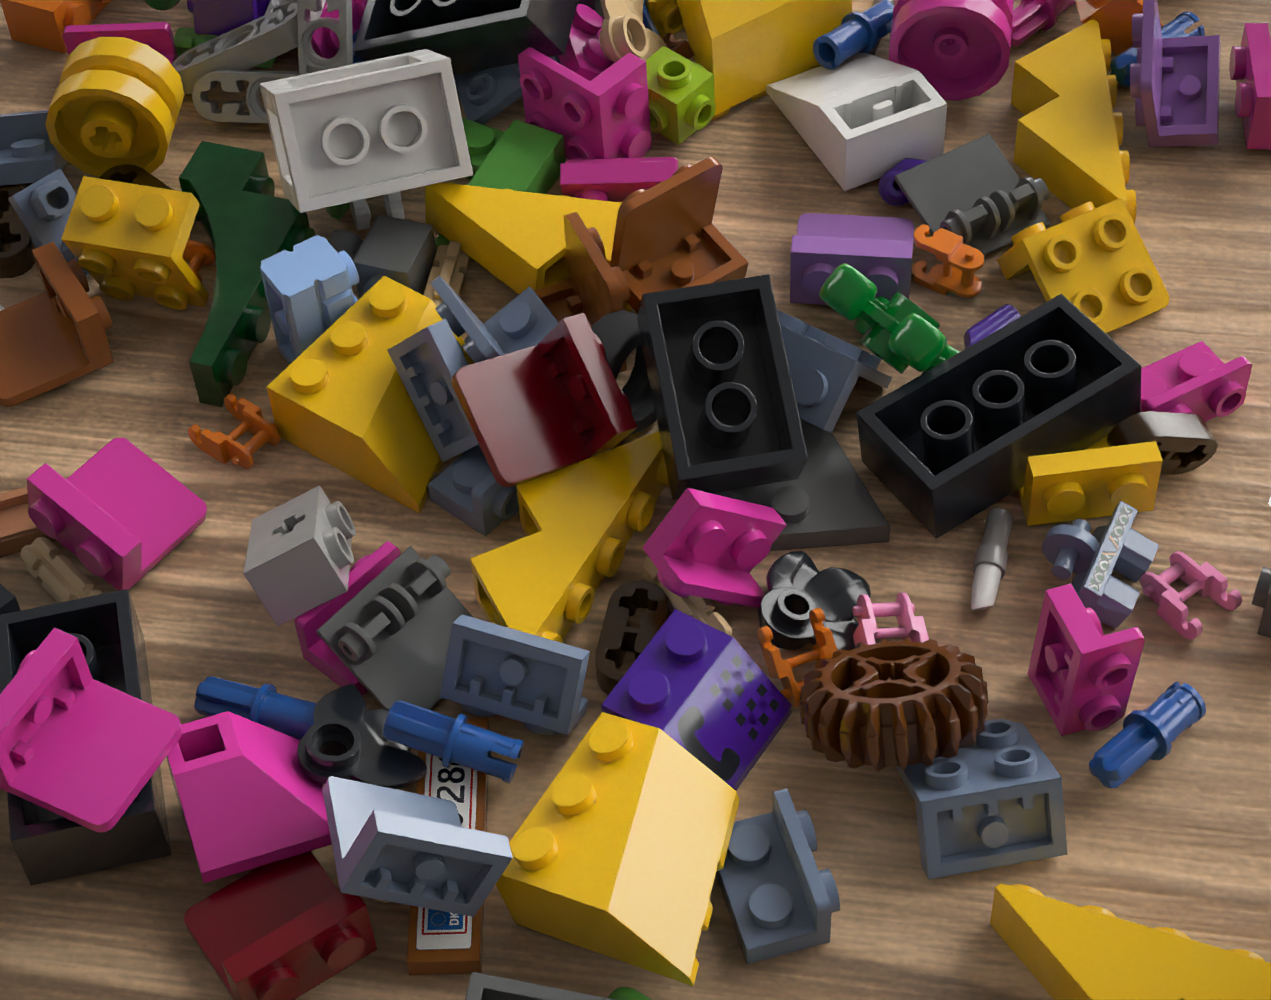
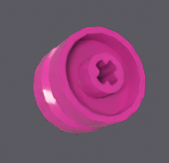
M894 0L889 61L919 70L944 100L959 101L980 96L997 85L1009 67L1014 0Z

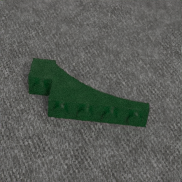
M201 141L181 173L179 181L182 192L192 193L200 204L195 221L201 223L215 249L217 273L213 302L205 329L189 360L199 402L222 407L224 398L230 394L233 386H238L243 381L247 370V361L256 345L265 341L270 330L271 315L260 271L261 261L284 250L292 252L294 251V245L314 237L316 234L314 229L310 228L307 212L300 213L289 199L274 197L275 184L274 180L269 177L264 152Z

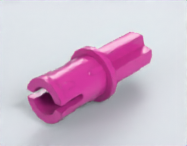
M1021 0L1020 5L1013 10L1011 45L1018 47L1040 29L1043 31L1051 29L1057 22V16L1076 4L1075 0Z

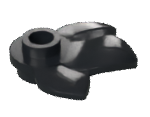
M803 551L789 552L777 559L770 567L766 576L769 592L765 594L758 608L760 628L768 626L772 631L773 639L770 640L771 644L785 650H797L804 647L807 643L815 645L817 642L810 623L809 612L819 607L823 610L826 618L822 623L824 627H828L831 630L837 650L850 651L856 649L853 634L859 624L854 620L857 616H853L852 608L856 606L860 594H866L870 598L871 589L868 582L848 569L830 567L820 572L812 559Z
M352 684L331 691L317 702L314 707V724L308 729L298 745L297 758L301 770L312 780L323 784L326 783L329 777L334 776L399 789L420 780L427 772V765L422 759L410 752L412 748L392 742L384 737V723L390 709L366 710L364 698Z

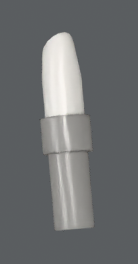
M995 508L989 511L982 543L976 550L973 564L975 575L971 591L972 612L994 606L1000 579L1005 575L1009 557L1007 546L1013 515L1002 508Z

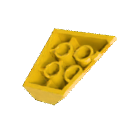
M677 0L688 41L694 52V61L714 74L716 108L712 121L728 114L730 108L748 99L755 101L767 95L766 85L822 66L816 60L813 53L814 41L841 25L842 19L852 12V0Z
M383 276L266 388L274 422L282 439L420 514L427 499V486L434 471L439 472L444 462L441 461L387 350L443 319L435 310L437 306L430 298ZM453 333L455 339L460 343L462 347V345L465 344L464 339L461 336L458 338ZM462 347L468 365L474 364V361Z
M602 712L509 841L513 858L495 885L515 924L694 987L699 967L695 954L701 931L708 930L713 910L709 899L716 872L723 869L740 802L736 790L660 728Z

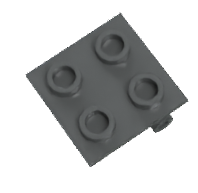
M990 134L899 173L894 177L923 223L930 227L929 232L932 236L938 229H946L962 236L964 244L978 249L984 256L1012 244L1011 237L1034 224L1043 222L1045 228L1051 224L1041 210L1043 201L1049 197L1046 183L1041 178L1033 180L1030 177L1020 179Z
M411 546L316 631L320 638L384 709H390L395 701L402 700L430 710L441 699L440 693L452 623L462 614L473 617L447 587L445 579L451 574L447 563L437 555H432L428 559L421 558Z

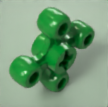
M847 263L839 265L827 278L819 291L820 299L848 321L856 320L854 328L862 335L858 341L900 374H903L908 366H910L917 372H922V375L960 353L950 345H946V336L938 330L940 324L919 306L899 292H896L890 301L882 296L875 297L877 293L876 285Z

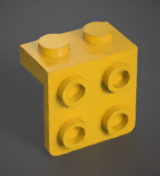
M83 176L61 240L78 259V264L87 270L100 285L99 289L104 294L122 301H131L134 295L151 297L160 305L175 310H184L188 304L205 307L209 298L208 291L182 258L200 205L195 196L188 192Z
M1122 197L1097 208L1094 207L1092 201L1077 206L1060 216L1062 223L1048 229L1045 228L1043 222L1034 224L1013 235L1011 240L1014 246L996 259L1006 280L1031 270L1046 302L1062 294L1106 334L1158 312L1169 303V294Z
M1107 437L1085 450L1028 457L1025 483L1022 488L1017 490L1027 526L1112 516L1116 505L1120 501L1137 509V512L1153 511L1163 462L1156 441L1109 447Z

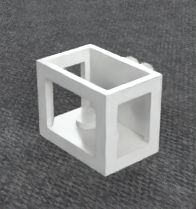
M424 49L260 83L284 196L290 200L300 213L349 202L354 224L357 230L370 228L371 214L366 202L367 198L384 195L383 203L387 216L404 219L400 191L473 175L449 57Z

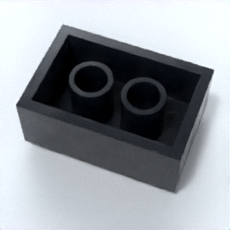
M770 275L642 294L637 321L672 499H679L687 488L717 493L798 479L808 461V455Z

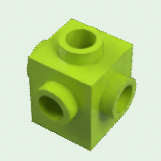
M662 46L645 60L651 132L659 133L680 145L695 131L706 127L712 117L715 116L714 74L707 71L702 65L693 63L671 49Z

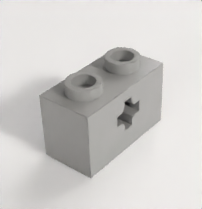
M320 485L252 519L243 574L277 626L348 591L350 564L354 562L351 542L352 537L356 535L355 527L342 503L336 501L331 504Z

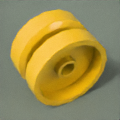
M98 37L80 43L67 57L59 86L55 90L48 110L45 126L50 143L66 161L81 171L100 177L108 169L123 164L136 165L150 174L153 173L164 163L185 94L181 77L167 58L146 44L125 37Z

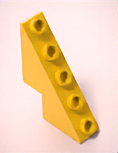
M1092 19L1015 61L1010 104L1025 116L1018 119L1013 162L1034 179L1041 178L1046 183L1048 190L1072 209L1091 201L1094 207L1097 208L1122 197L1135 224L1137 209L1135 190H1126L1125 187L1129 182L1130 175L1128 150H1119V146L1122 145L1123 116L1122 112H1113L1117 101V80L1115 75H1107L1111 63L1110 40L1101 39L1099 23Z
M440 182L425 186V223L433 225V229L449 241L459 242L461 244L460 249L516 293L521 294L529 286L535 291L569 279L563 217L573 212L579 214L587 229L591 227L597 229L604 245L606 260L610 265L617 213L622 202ZM623 302V310L628 312L633 310L627 302Z
M659 431L516 486L521 527L527 536L470 558L476 599L489 622L563 643V639L573 624H581L586 619L593 605L595 591L605 576L612 577L616 574L623 561L627 543L635 531L642 532L645 530L653 516L657 498L665 486L670 488Z
M1000 883L995 887L990 925L1054 1000H1271V963L1265 961L1254 952L1244 949L1226 950L1192 940L1183 932L1173 928H1151L1117 918L1112 912L1102 907L1093 905L1080 907L1049 898L1027 885H1005Z

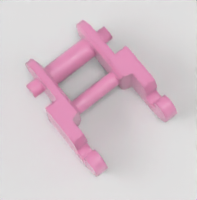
M1180 551L1170 555V567L1157 576L1152 572H1146L1140 578L1143 593L1159 605L1157 615L1183 637L1190 640L1197 638L1203 632V626L1199 619L1194 618L1190 622L1187 621L1189 615L1188 607L1183 603L1196 592L1202 597L1209 596L1223 609L1228 611L1235 610L1242 603V596L1238 590L1234 589L1230 593H1226L1228 582L1224 575L1207 561L1200 566ZM1178 578L1188 585L1179 593L1169 586Z
M899 592L896 601L889 603H871L868 595L860 594L858 596L857 604L852 608L853 616H857L859 624L853 634L855 648L860 642L871 645L876 644L875 639L901 637L903 641L909 637L912 642L921 643L929 640L923 616H914L915 605L911 603L907 593ZM896 616L899 628L877 629L875 617Z

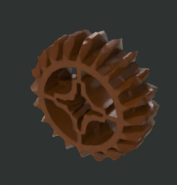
M907 637L903 641L889 642L883 638L880 643L871 645L860 642L857 644L856 649L850 651L839 649L833 652L832 659H821L816 662L814 669L804 675V686L801 687L802 701L799 702L801 724L805 725L806 737L811 741L812 750L825 753L828 761L840 762L846 760L849 768L856 769L863 765H869L879 772L884 767L899 766L904 771L908 765L917 763L931 766L935 758H953L957 756L958 748H968L974 745L976 736L985 731V718L988 715L987 704L989 702L987 682L983 681L982 668L976 665L974 656L964 652L960 653L959 647L951 644L939 647L937 641L932 639L921 643L912 642L911 638Z

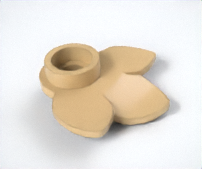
M600 0L604 20L599 41L604 55L609 60L615 63L630 52L645 61L662 46L667 47L659 35L645 28L643 24L644 0Z

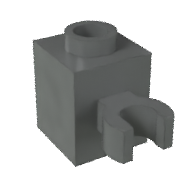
M378 215L364 241L350 231L333 230L328 242L337 252L342 250L347 252L355 264L359 275V283L356 284L359 299L383 276L422 295L424 294L436 254L433 225Z

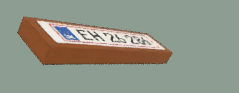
M467 718V723L490 731L488 718ZM418 751V757L427 765V772L417 781L416 794L454 802L457 806L461 827L487 832L488 774L456 763H452L450 768L442 766V758ZM484 902L474 917L410 905L407 946L409 975L482 973Z

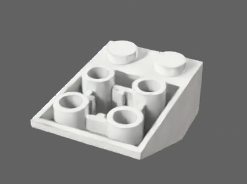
M857 53L834 69L820 66L766 85L767 94L844 191L882 178L887 171L905 158L931 160L942 155L944 152L947 103L919 70L868 53Z

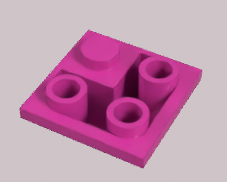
M229 711L181 725L183 729L182 736L166 758L203 883L332 844L322 792L323 785L306 776L301 770L297 758L299 739Z

